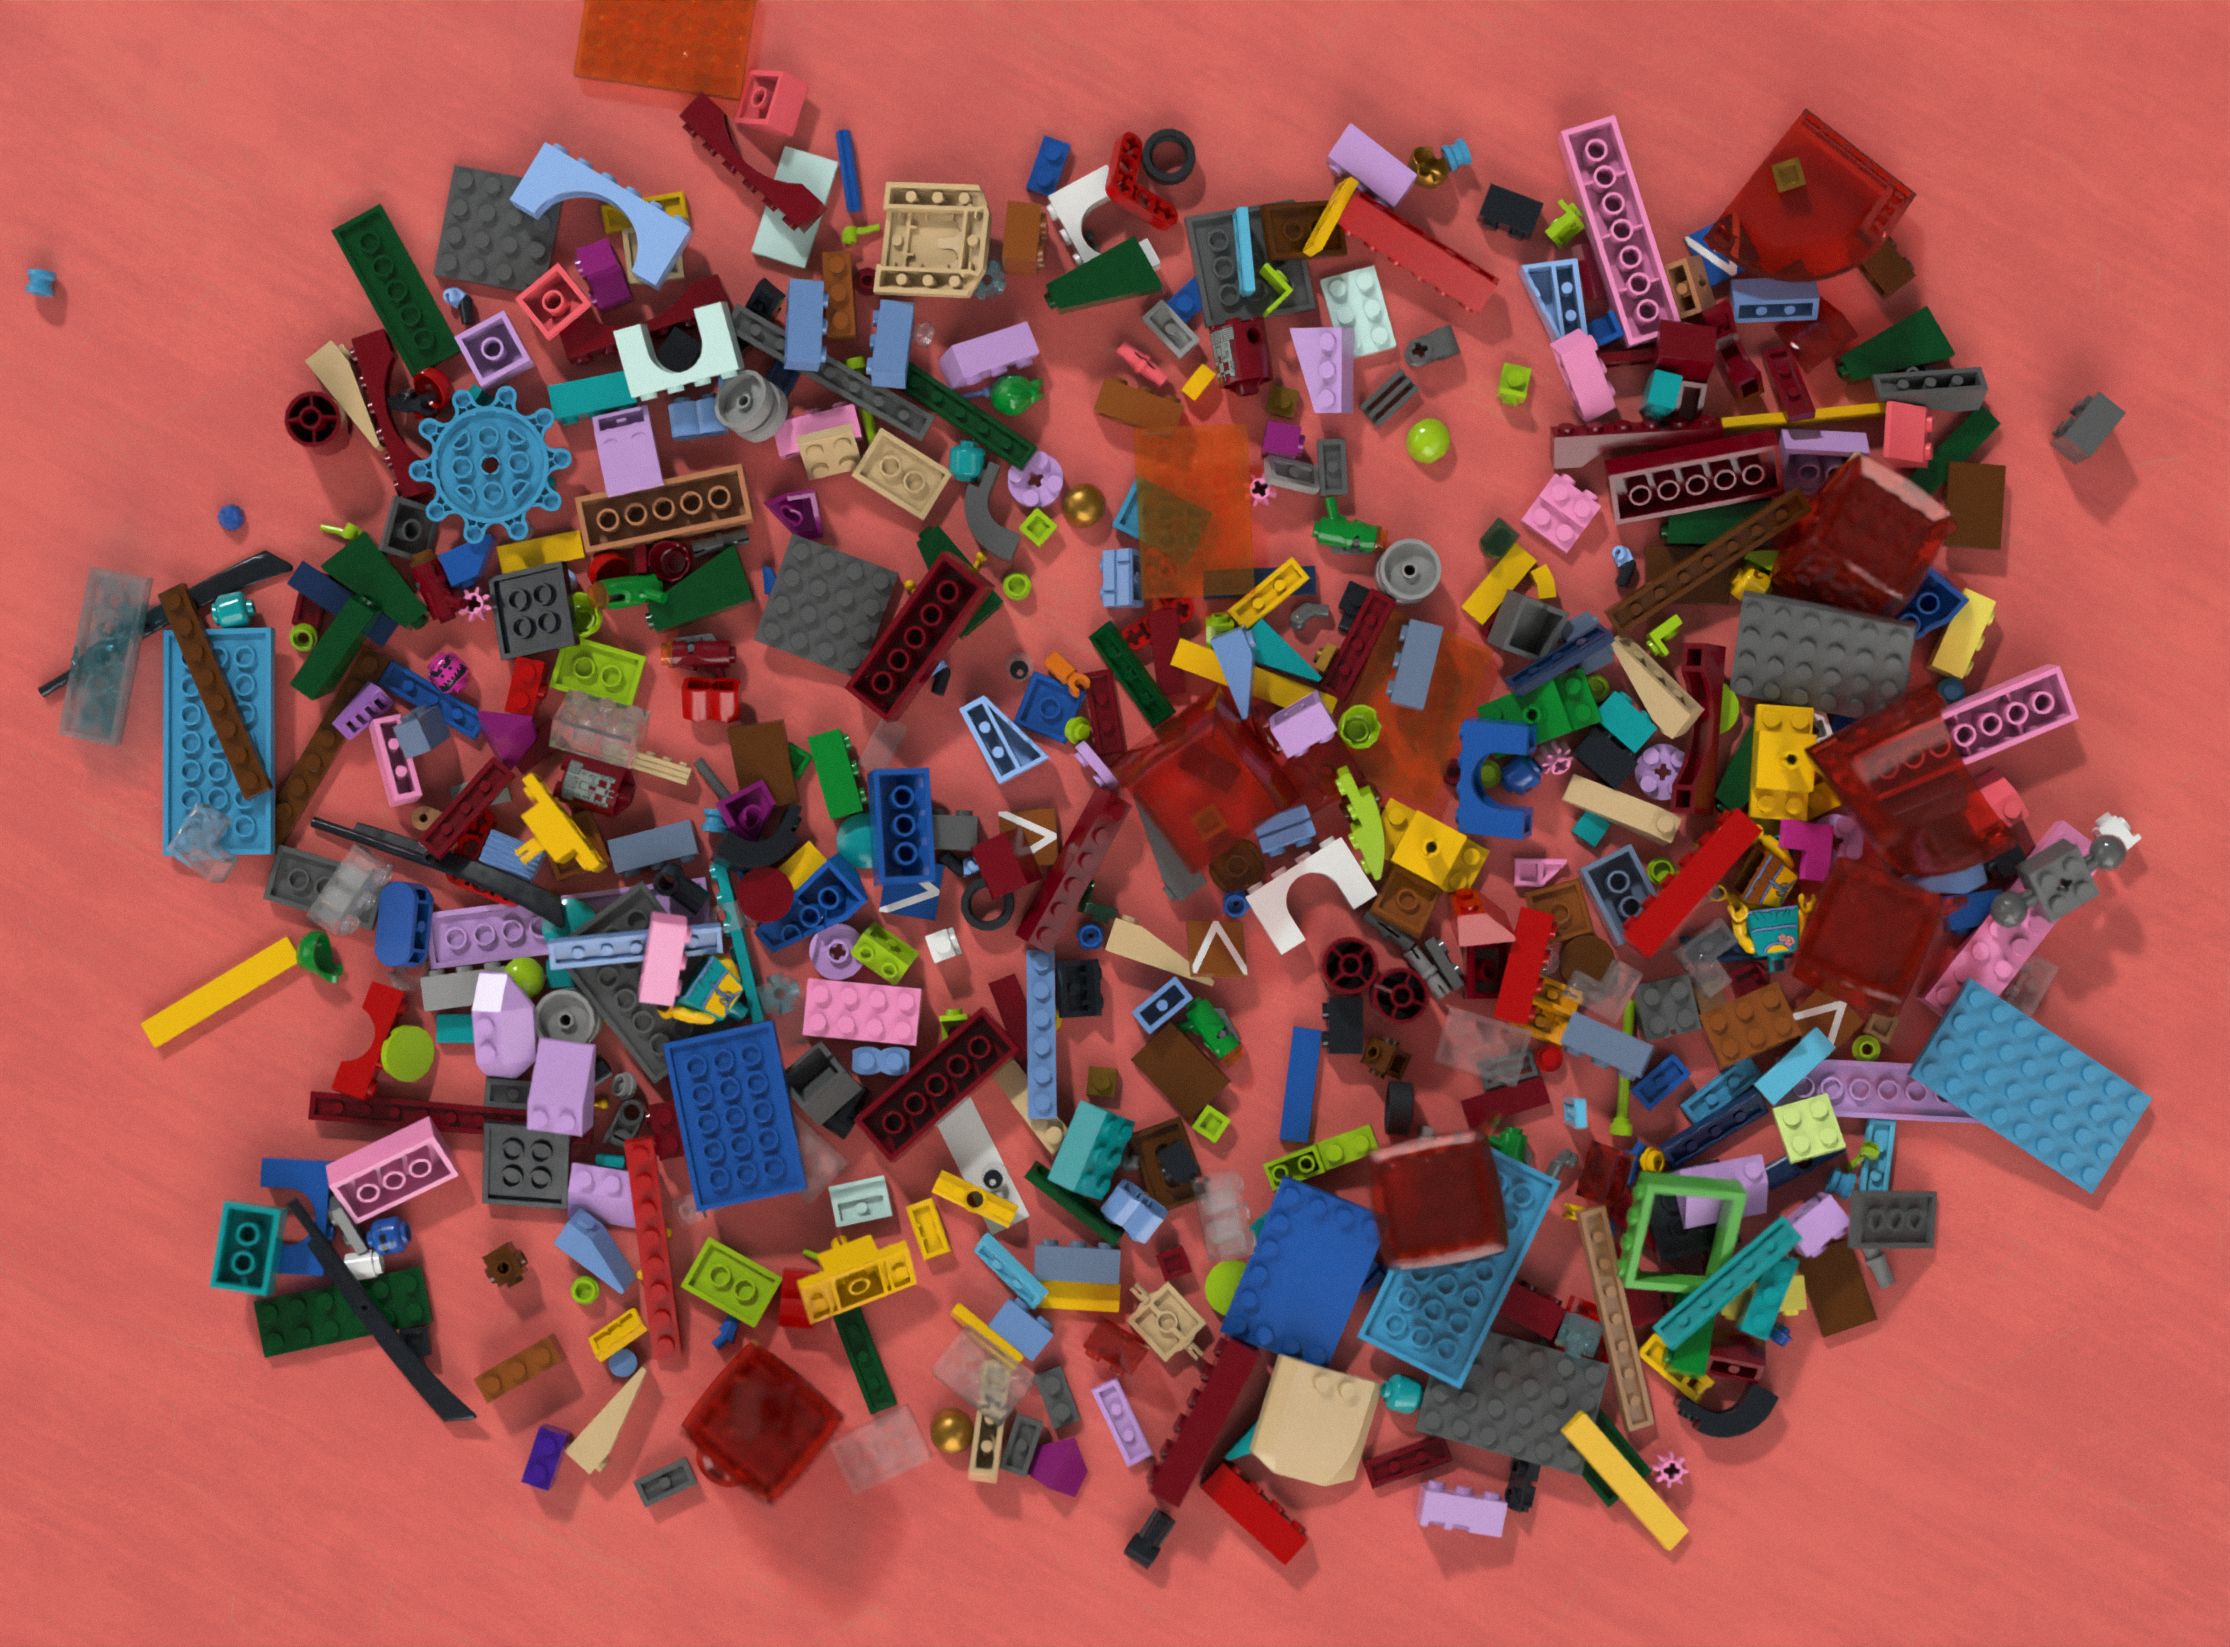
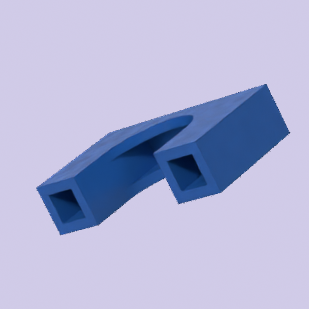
M1471 717L1463 720L1459 730V738L1462 740V752L1458 756V767L1461 768V775L1456 788L1457 796H1459V807L1455 813L1458 832L1519 840L1532 835L1533 807L1507 805L1492 799L1483 787L1481 770L1487 757L1494 752L1528 755L1536 752L1538 723L1529 724L1527 722Z
M285 1157L262 1158L260 1187L292 1188L304 1193L313 1204L316 1225L330 1243L336 1238V1226L332 1224L328 1210H330V1198L335 1195L329 1187L326 1165L336 1160ZM310 1235L299 1243H283L278 1274L327 1275L306 1244L312 1239Z

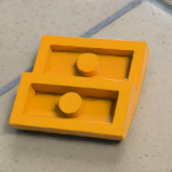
M1539 974V977L1544 978L1541 993L1534 994L1532 1004L1537 1005L1534 1021H1528L1526 1027L1508 1023V1027L1560 1048L1562 1046V1043H1560L1573 1011H1577L1583 992Z

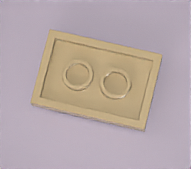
M880 428L851 477L924 521L952 474L942 465L883 428Z

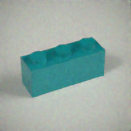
M624 371L547 386L555 421L562 423L563 426L578 424L579 419L590 417V420L593 421L592 417L640 406L639 397L631 398Z
M1784 1255L1751 1284L1734 1327L1767 1341L1799 1260Z

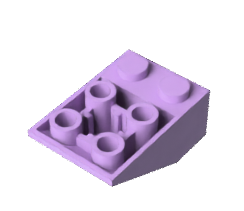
M648 405L592 417L608 497L664 485L656 433Z

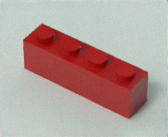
M1521 906L1514 932L1515 941L1511 944L1493 1019L1524 1027L1527 1026L1528 1021H1534L1537 1005L1532 1004L1534 994L1541 993L1544 978L1539 977L1542 966H1548L1551 950H1547L1546 947L1548 939L1555 938L1558 923L1553 922V914Z
M1222 1459L1200 1483V1489L1286 1566L1308 1541L1307 1536L1304 1534L1307 1529L1295 1518L1292 1521L1287 1519L1283 1515L1286 1510L1273 1499L1269 1502L1263 1497L1262 1494L1265 1491L1253 1480L1248 1483L1241 1476L1243 1471L1233 1461L1227 1464Z

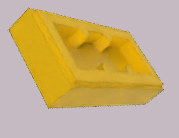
M933 1197L905 1207L924 1261L951 1251Z
M634 1306L589 1337L588 1341L596 1358L603 1362L648 1329L640 1312Z

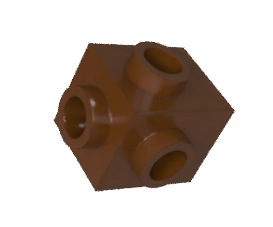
M1384 1036L1383 1041L1371 1037L1360 1063L1369 1066L1368 1073L1384 1079L1385 1075H1389L1401 1081L1412 1055L1399 1049L1400 1043Z
M512 1241L482 1257L488 1267L485 1269L488 1279L492 1284L497 1283L498 1287L507 1284L509 1288L524 1280L522 1274L528 1271L525 1266L528 1264L526 1256L521 1249L516 1250ZM504 1263L508 1264L509 1270L505 1269Z

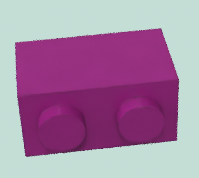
M1268 421L1261 457L1266 458L1269 454L1295 460L1296 456H1301L1305 441V435L1300 434L1301 427Z

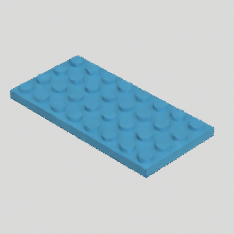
M275 628L206 629L273 785V789L251 800H244L173 630H163V856L275 854Z
M1966 978L1907 1072V1075L2091 1194L2097 1188L2152 1100L2150 1096L1971 978Z
M1457 1131L1357 1337L1461 1389L1561 1182Z

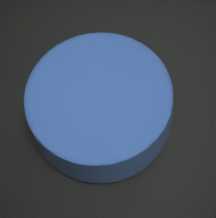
M621 1348L609 1358V1368L616 1376L627 1377L637 1369L638 1357L629 1348Z

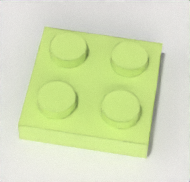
M1828 1093L1772 1109V1114L1790 1164L1845 1149L1846 1145Z

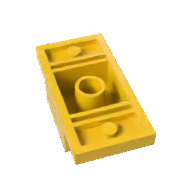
M1767 704L1755 705L1749 818L1807 821L1808 795L1810 792H1813L1817 739V735L1812 734L1814 708Z
M533 773L523 778L522 780L526 784L523 790L537 804L521 816L534 834L533 838L514 850L516 855L520 856L519 859L524 865L528 864L530 860L546 850L557 863L566 864L575 857L584 870L587 869L588 871L600 873L606 869L608 865L562 804L553 796V792L543 779Z
M1389 798L1380 815L1384 834L1385 860L1398 865L1447 893L1456 892L1461 888H1471L1490 852L1489 850L1467 839V836L1419 810L1415 811L1392 798Z
M871 1234L849 1242L846 1236H839L842 1242L841 1246L837 1237L834 1238L831 1242L832 1249L817 1254L821 1272L797 1281L810 1325L917 1284L906 1241L903 1240L878 1250Z

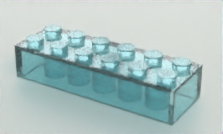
M98 566L90 567L58 735L111 746L122 744L154 578Z

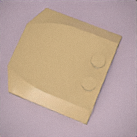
M886 182L883 210L887 214L881 264H876L873 292L877 295L970 298L987 269L993 216L983 188L976 184Z
M1278 1354L1249 1450L1270 1471L1276 1474L1321 1486L1354 1480L1383 1383Z

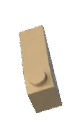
M330 340L305 362L372 445L382 452L385 450V446L379 441L376 432L377 425L367 405L368 400L360 384L356 368L349 360L352 358L351 353L343 343L338 346Z
M1627 633L1614 637L1615 641L1611 643L1613 650L1652 720L1659 726L1660 731L1671 739L1686 734L1705 709Z
M1572 774L1561 799L1661 846L1672 843L1682 820V817L1656 805L1576 774Z
M1124 914L1121 919L1115 918L1105 948L1106 951L1213 986L1214 980L1210 977H1190L1189 961L1144 927L1137 925L1138 919Z
M1013 1059L993 1079L1048 1151L1054 1154L1060 1149L1069 1128L1058 1114L1057 1119L1028 1120V1076L1016 1060Z
M983 1361L968 1480L997 1484L1012 1367L1010 1364Z
M644 1364L565 1450L589 1475L595 1469L600 1472L610 1462L611 1459L607 1455L613 1450L650 1367L647 1364Z

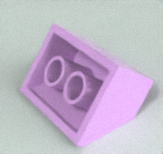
M1352 123L1347 126L1326 160L1329 164V170L1336 176L1352 177L1359 182L1355 191L1359 189L1393 212L1413 188L1417 177L1415 172Z
M1782 428L1779 447L1784 493L1797 486L1803 495L1823 496L1825 488L1855 451L1869 458L1870 450L1866 433Z
M1762 1154L1681 1169L1671 1173L1674 1175L1739 1180L1747 1192L1742 1218L1763 1214L1767 1211L1768 1179ZM1676 1195L1684 1229L1718 1223L1723 1199Z
M581 1161L573 1162L568 1187V1217L571 1218L581 1208L600 1223L636 1228L628 1169L595 1165L594 1163Z

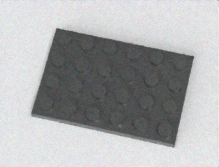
M1745 590L1742 599L1730 690L1735 692L1736 695L1797 707H1809L1817 711L1898 727L1917 623Z
M641 880L566 937L649 929L652 912L668 913L644 881ZM700 955L688 956L685 970L679 971L678 979H682L681 992L703 959ZM643 961L565 968L654 1084L669 1074L663 1047L664 1043L725 1031L737 1022L728 1014L722 1021L713 1022L710 1025L692 1024L675 1019L674 1017L663 1019L657 1010L665 1012L670 1006L639 1002L638 988ZM675 996V999H674V1006H675V1007L678 1005V1004L675 1002V1000L677 999L678 996Z
M1488 1331L1461 1389L1431 1374L1428 1375L1414 1429L1581 1476L1586 1459L1565 1437L1561 1430L1579 1411H1583L1595 1424L1610 1364Z

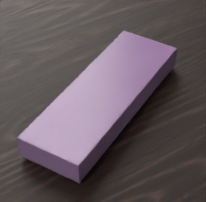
M1115 1377L1092 1388L1091 1391L1127 1466L1130 1467L1153 1456L1151 1447L1118 1378Z

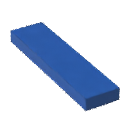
M391 659L377 684L416 707L426 704L427 708L438 705L447 725L469 738L477 740L482 731L477 716L480 710L451 693H442L432 682Z
M1293 1027L1279 1139L1308 1143L1322 1030Z

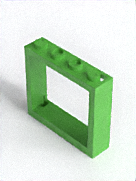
M1640 1172L1637 1187H1633V1206L1629 1208L1627 1213V1232L1623 1234L1621 1239L1622 1254L1621 1259H1618L1616 1262L1618 1266L1617 1276L1624 1288L1693 1293L1732 1259L1747 1192L1739 1180ZM1655 1193L1723 1199L1705 1276L1637 1271Z

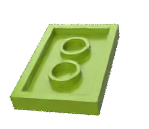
M579 637L580 645L560 649L549 684L550 688L632 711L647 657Z
M709 1236L680 1287L749 1326L756 1328L781 1284L782 1277Z

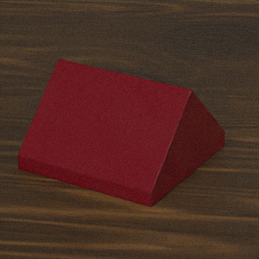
M1660 319L1650 374L1656 369L1683 376V379L1707 382L1715 364L1717 327Z
M1021 826L1003 832L970 848L993 900L1043 879Z
M1507 942L1462 947L1463 999H1498L1507 964Z

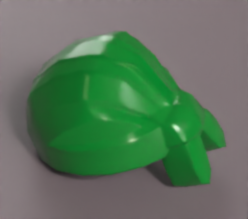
M1003 374L992 384L989 392L990 401L993 407L1002 414L1008 416L1019 415L1026 411L1032 403L1044 398V392H1039L1043 386V379L1033 378L1030 382L1019 374Z
M311 931L302 937L296 948L297 964L328 982L338 983V976L343 975L344 968L341 964H333L332 949L327 933L325 931Z

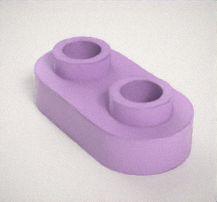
M1084 740L1075 747L1078 752L1074 756L1084 768L1089 765L1096 774L1092 777L1102 789L1108 787L1112 790L1119 784L1116 777Z

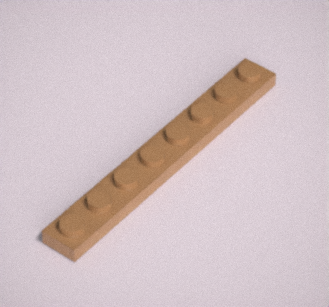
M1599 1204L1576 1211L1575 1214L1625 1431L1632 1432L1654 1425L1624 1286L1617 1276L1618 1266L1616 1262L1618 1259L1606 1206Z

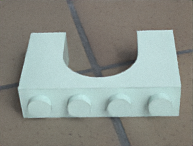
M718 302L694 309L702 338V352L696 364L689 370L681 373L671 371L659 362L654 352L647 324H638L613 331L631 398L640 397L643 402L658 398L657 392L667 390L668 394L684 391L685 384L694 382L695 387L710 384L711 377L721 375V379L724 380L738 376L737 370L744 369L745 366L727 302Z

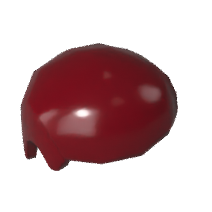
M666 539L655 543L649 550L647 565L654 571L658 579L674 583L685 579L691 572L693 557L685 544L676 540Z

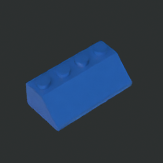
M929 768L873 769L867 774L874 886L908 885L936 881Z

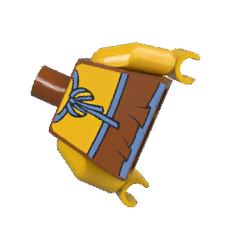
M1755 823L1758 827H1760L1763 830L1761 825ZM1763 830L1755 839L1762 842V844L1756 843L1729 888L1732 893L1727 891L1726 885L1723 882L1718 881L1714 886L1723 889L1724 892L1721 895L1710 892L1712 899L1715 901L1726 899L1728 904L1739 909L1741 908L1740 902H1742L1748 911L1764 910L1769 907L1779 908L1783 905L1786 898L1792 901L1796 900L1800 895L1801 889L1799 885L1795 884L1798 880V874L1792 870L1794 862L1787 848H1779V841L1770 834L1768 836L1765 835Z

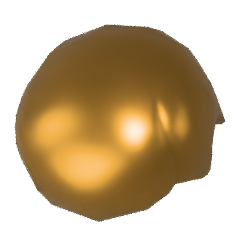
M1418 146L1412 150L1407 167L1417 174L1415 184L1427 189H1434L1447 182L1450 169L1446 165L1444 157L1440 159L1434 157L1433 148L1429 146Z
M1077 484L1065 495L1062 501V514L1067 523L1076 528H1090L1102 518L1105 512L1106 499L1102 491L1093 484Z
M945 1408L937 1412L930 1424V1436L934 1446L944 1454H958L965 1451L973 1439V1428L967 1413L958 1408Z

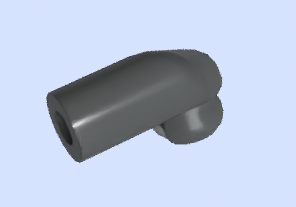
M1303 603L1292 612L1290 616L1291 627L1294 630L1300 631L1305 628V623L1312 617L1328 619L1329 605Z
M1128 1141L1121 1155L1120 1165L1124 1171L1131 1172V1170H1138L1140 1168V1159L1137 1155L1130 1156Z
M1570 1149L1562 1150L1550 1162L1545 1174L1558 1180L1565 1165L1569 1168L1575 1167L1579 1159L1578 1155L1572 1153Z

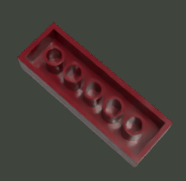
M1773 429L1604 460L1610 507L1615 525L1784 494L1780 447Z
M942 552L844 688L887 723L898 721L996 586L953 552Z
M981 1007L860 1113L854 1121L890 1163H896L1023 1050L988 1009Z
M1227 1335L1225 1339L1219 1338L1213 1350L1214 1356H1216L1212 1364L1207 1362L1200 1374V1381L1202 1383L1199 1389H1192L1186 1401L1188 1409L1185 1415L1180 1412L1173 1425V1432H1175L1171 1440L1166 1438L1159 1452L1161 1457L1159 1464L1153 1463L1146 1476L1148 1492L1177 1508H1180L1260 1357L1257 1348L1230 1335Z

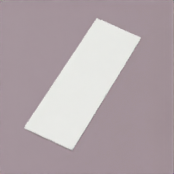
M970 1097L940 1123L938 1128L964 1180L981 1186L985 1190L1019 1206L1010 1224L1012 1226L1030 1215ZM989 1170H997L1001 1173L1003 1181L998 1188L991 1189L985 1185L984 1175ZM991 1179L989 1181V1184L991 1186H994L996 1184V1181L994 1179ZM977 1191L971 1192L977 1206H980L983 1203L982 1194ZM983 1217L992 1235L1006 1229V1227Z

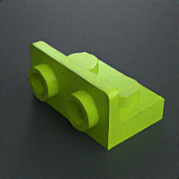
M873 921L864 931L850 952L854 958L894 986L899 983L905 972L920 954L876 921Z

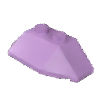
M481 971L472 1007L476 1064L487 1078L516 1080L536 1060L538 1048L534 1004L513 981L509 973Z

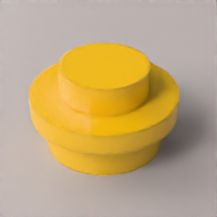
M1648 1147L1640 1157V1167L1643 1172H1662L1665 1165L1663 1153L1656 1148Z

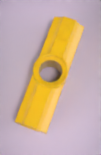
M943 1169L932 1190L933 1193L964 1207L969 1212L977 1213L1006 1228H1009L1019 1207L985 1190L983 1187L974 1185ZM973 1191L981 1193L983 1203L977 1207L971 1206L967 1199L969 1193Z

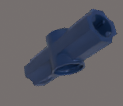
M1846 1149L1808 1159L1807 1165L1802 1168L1798 1167L1797 1163L1790 1164L1786 1154L1764 1165L1768 1179V1189L1772 1191L1804 1173L1812 1172L1817 1166L1846 1152Z

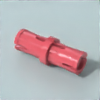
M1125 340L1115 352L1116 355L1134 368L1133 371L1137 375L1140 373L1157 389L1170 376L1150 360L1152 357L1148 354L1144 355L1128 340Z

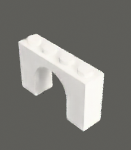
M1108 165L1048 196L1049 205L1046 206L1047 212L1053 222L1059 221L1062 227L1059 233L1066 246L1072 245L1076 253L1072 257L1077 267L1101 254L1087 245L1082 236L1081 228L1086 216L1092 210L1111 200L1105 191L1109 171ZM1148 238L1139 242L1154 271L1160 269L1161 262Z
M1332 835L1318 844L1321 850L1311 855L1307 851L1294 859L1297 865L1287 870L1283 866L1272 873L1273 880L1263 885L1260 881L1247 889L1250 895L1246 896L1245 899L1280 955L1306 940L1290 916L1286 904L1288 889L1299 876L1308 873H1318L1330 878L1338 887L1351 910L1377 895V892L1342 837L1335 840Z

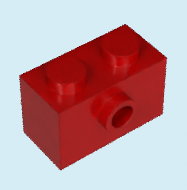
M517 656L505 712L533 716L534 719H538L541 702L546 699L548 692L546 680L550 667L549 664Z

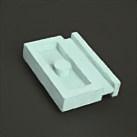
M885 1175L828 1187L836 1227L893 1216Z

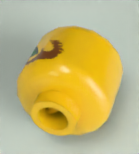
M1753 565L1744 566L1742 569L1736 568L1729 578V582H1731L1730 593L1740 601L1743 599L1745 590L1771 595L1773 590L1771 578Z

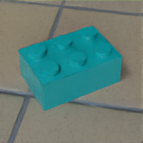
M1080 1100L1047 1179L1073 1192L1102 1201L1110 1188V1181L1115 1169L1121 1162V1155L1126 1143L1132 1136L1135 1122L1110 1110Z
M234 1199L224 1201L209 1287L262 1296L274 1294L289 1208Z

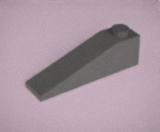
M1981 367L1874 374L1871 378L1878 401H1895L1949 412L1979 410L1988 391Z
M1137 792L1133 795V799L1161 878L1166 884L1162 889L1171 901L1177 899L1179 902H1182L1205 884L1207 880Z

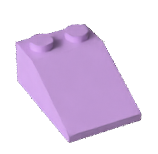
M542 1037L539 1039L528 1098L527 1129L583 1136L593 1126L596 1044Z

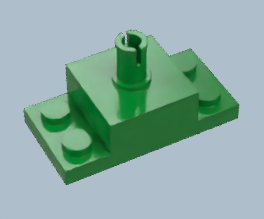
M1583 667L1554 677L1521 698L1510 693L1499 697L1497 700L1476 707L1481 718L1520 721L1529 724L1538 723L1536 745L1603 721ZM1493 753L1496 760L1511 755L1509 753Z

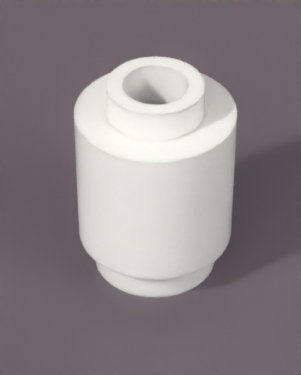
M374 1249L359 1255L356 1252L345 1254L343 1261L358 1281L376 1278L378 1274L385 1272L383 1255L377 1254Z

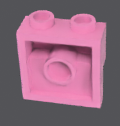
M1555 473L1520 522L1566 554L1590 523L1601 505L1597 503L1599 498L1586 489L1582 493L1574 487L1576 481L1565 473L1559 476Z

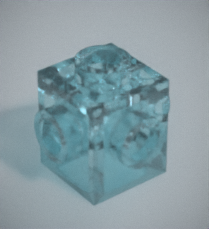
M988 258L987 269L984 275L989 274L991 282L985 285L981 279L973 292L974 296L984 301L987 296L992 299L995 294L1001 296L1008 283L1004 279L1006 274L1001 271L1003 267L1001 264Z
M782 972L767 977V984L756 987L766 1014L778 1011L779 1015L796 1010L794 1004L799 1003L798 996L803 995L798 980H792L791 975L784 977ZM780 988L785 992V996L782 999L777 996Z
M1566 1311L1555 1344L1565 1348L1564 1354L1571 1355L1576 1359H1580L1581 1355L1593 1358L1604 1325L1587 1317Z

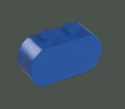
M396 881L388 884L380 893L374 951L379 961L384 965L415 968L421 965L428 957L434 898L426 886L418 883Z

